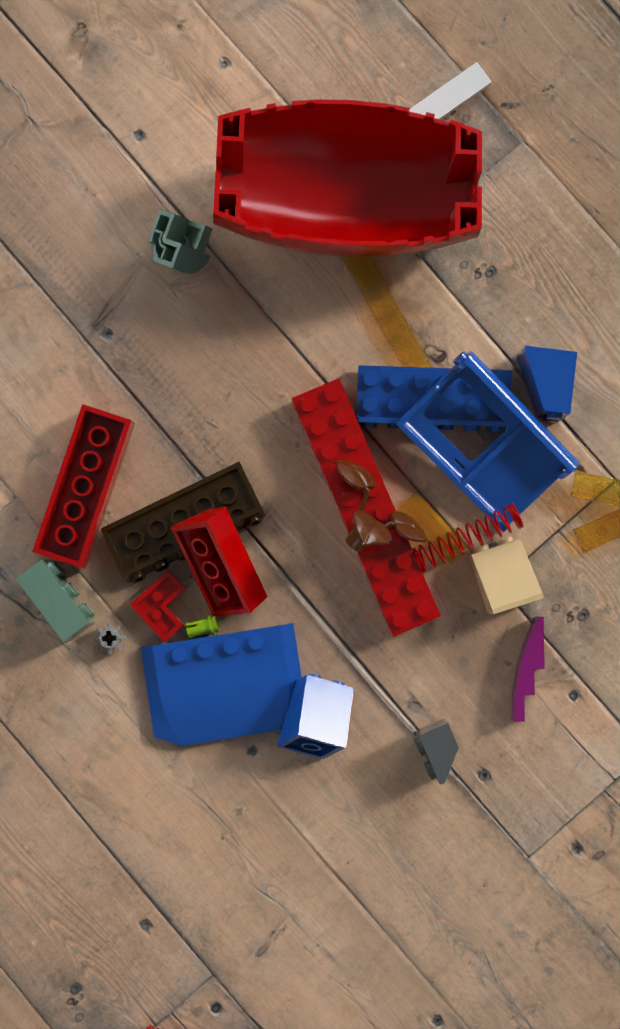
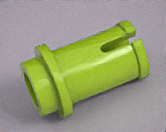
M208 615L206 619L186 623L189 639L209 633L215 635L217 631H220L217 616L212 617Z

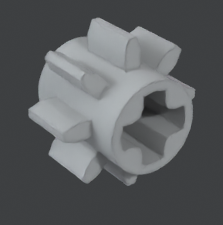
M108 622L107 629L97 628L101 634L99 637L94 638V641H100L99 651L109 648V654H113L114 647L121 650L124 648L120 643L127 636L121 635L119 632L123 626L120 625L114 629L112 623ZM109 631L117 637L115 641H112V645H110L109 641H105V636L109 635Z

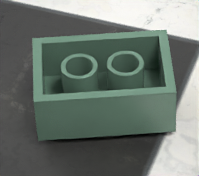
M40 560L17 577L16 580L63 642L72 641L96 622L93 619L95 613L87 603L83 604L77 598L80 593L71 582L69 584L65 582L62 578L64 572L56 562Z

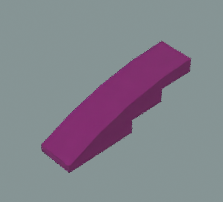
M534 617L518 659L511 705V720L514 722H525L524 695H535L534 669H545L544 617Z

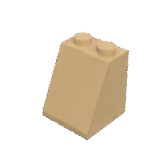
M511 536L498 540L499 546L489 549L488 544L474 548L475 554L468 555L487 614H496L544 598L521 539L514 541Z

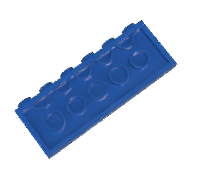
M358 365L357 421L362 422L361 427L377 428V423H387V428H399L396 425L399 419L451 368ZM491 370L511 391L512 370ZM461 378L456 379L424 410V415L434 425H438L439 430H453L454 425L464 426V431H479V426H489V431L504 432L505 427H507L505 422Z

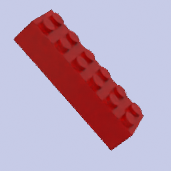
M82 404L32 552L79 568H87L135 425L132 420Z

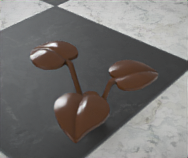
M346 460L334 462L344 481L354 488L362 489L364 492L359 511H355L353 514L354 522L352 525L354 528L346 538V543L355 551L362 552L368 545L389 544L392 540L388 530L389 527H395L397 533L408 540L415 542L428 541L425 532L418 522L406 513L393 512L390 516L392 521L383 525L364 512L370 489H374L376 486L375 480L365 468L354 462Z

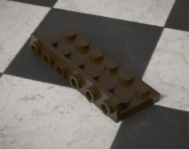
M237 462L101 528V531L123 579L127 583H138L153 571L160 572L170 566L169 563L177 559L179 561L185 560L171 530L173 525L203 511L226 507L239 533V529L247 525L248 527H253L259 524L266 515L240 462Z

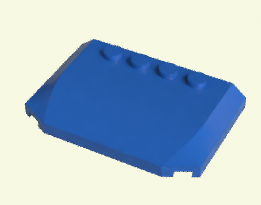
M293 623L141 647L154 737L181 746L281 730L295 683L302 678Z

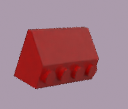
M226 507L203 511L171 527L213 616L251 613L268 597Z

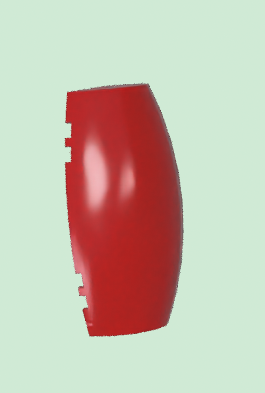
M357 100L292 101V105L276 106V103L267 104L264 109L251 111V108H246L218 116L213 223L243 237L272 246L310 254L339 257H382L411 254L443 248L477 238L482 229V187L478 186L482 173V131L452 119L450 123L434 118L435 114L429 112L422 115L409 112L410 108Z

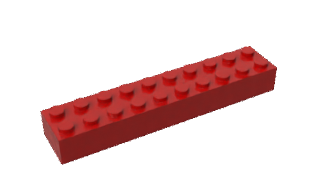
M338 378L293 397L292 404L348 535L354 528L352 525L354 522L353 514L355 511H359L364 492L362 489L354 488L344 481L337 470V465L334 464L337 460L354 462L371 474L376 486L374 489H370L364 512L383 525L392 521L390 516L396 511L340 379ZM389 527L388 530L392 536L389 544L368 545L362 552H355L390 634L394 637L439 618L441 615L422 570L413 554L409 540L400 536L395 527Z

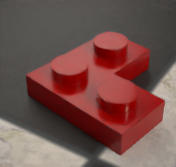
M169 570L130 604L164 643L184 626L167 606L186 588Z

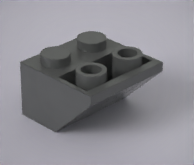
M442 719L415 731L417 738L413 739L421 756L426 755L428 761L424 763L429 777H431V780L436 779L440 785L446 782L459 748L449 724Z

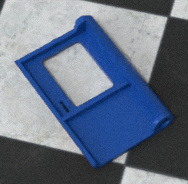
M463 351L454 359L453 363L455 365L399 419L396 425L495 523L494 510L499 511L505 519L503 507H508V504L513 503L520 515L558 478L562 480L571 474L578 466L579 461L472 351L469 353ZM458 378L463 379L507 426L505 431L474 460L467 459L424 415V410ZM505 508L508 522L510 524L514 520L509 511ZM496 513L500 530L504 533L507 528Z

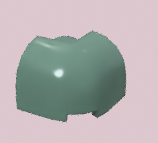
M159 209L148 242L152 244V259L159 264L183 273L192 274L200 271L211 257L205 254L204 251L209 242L212 228Z

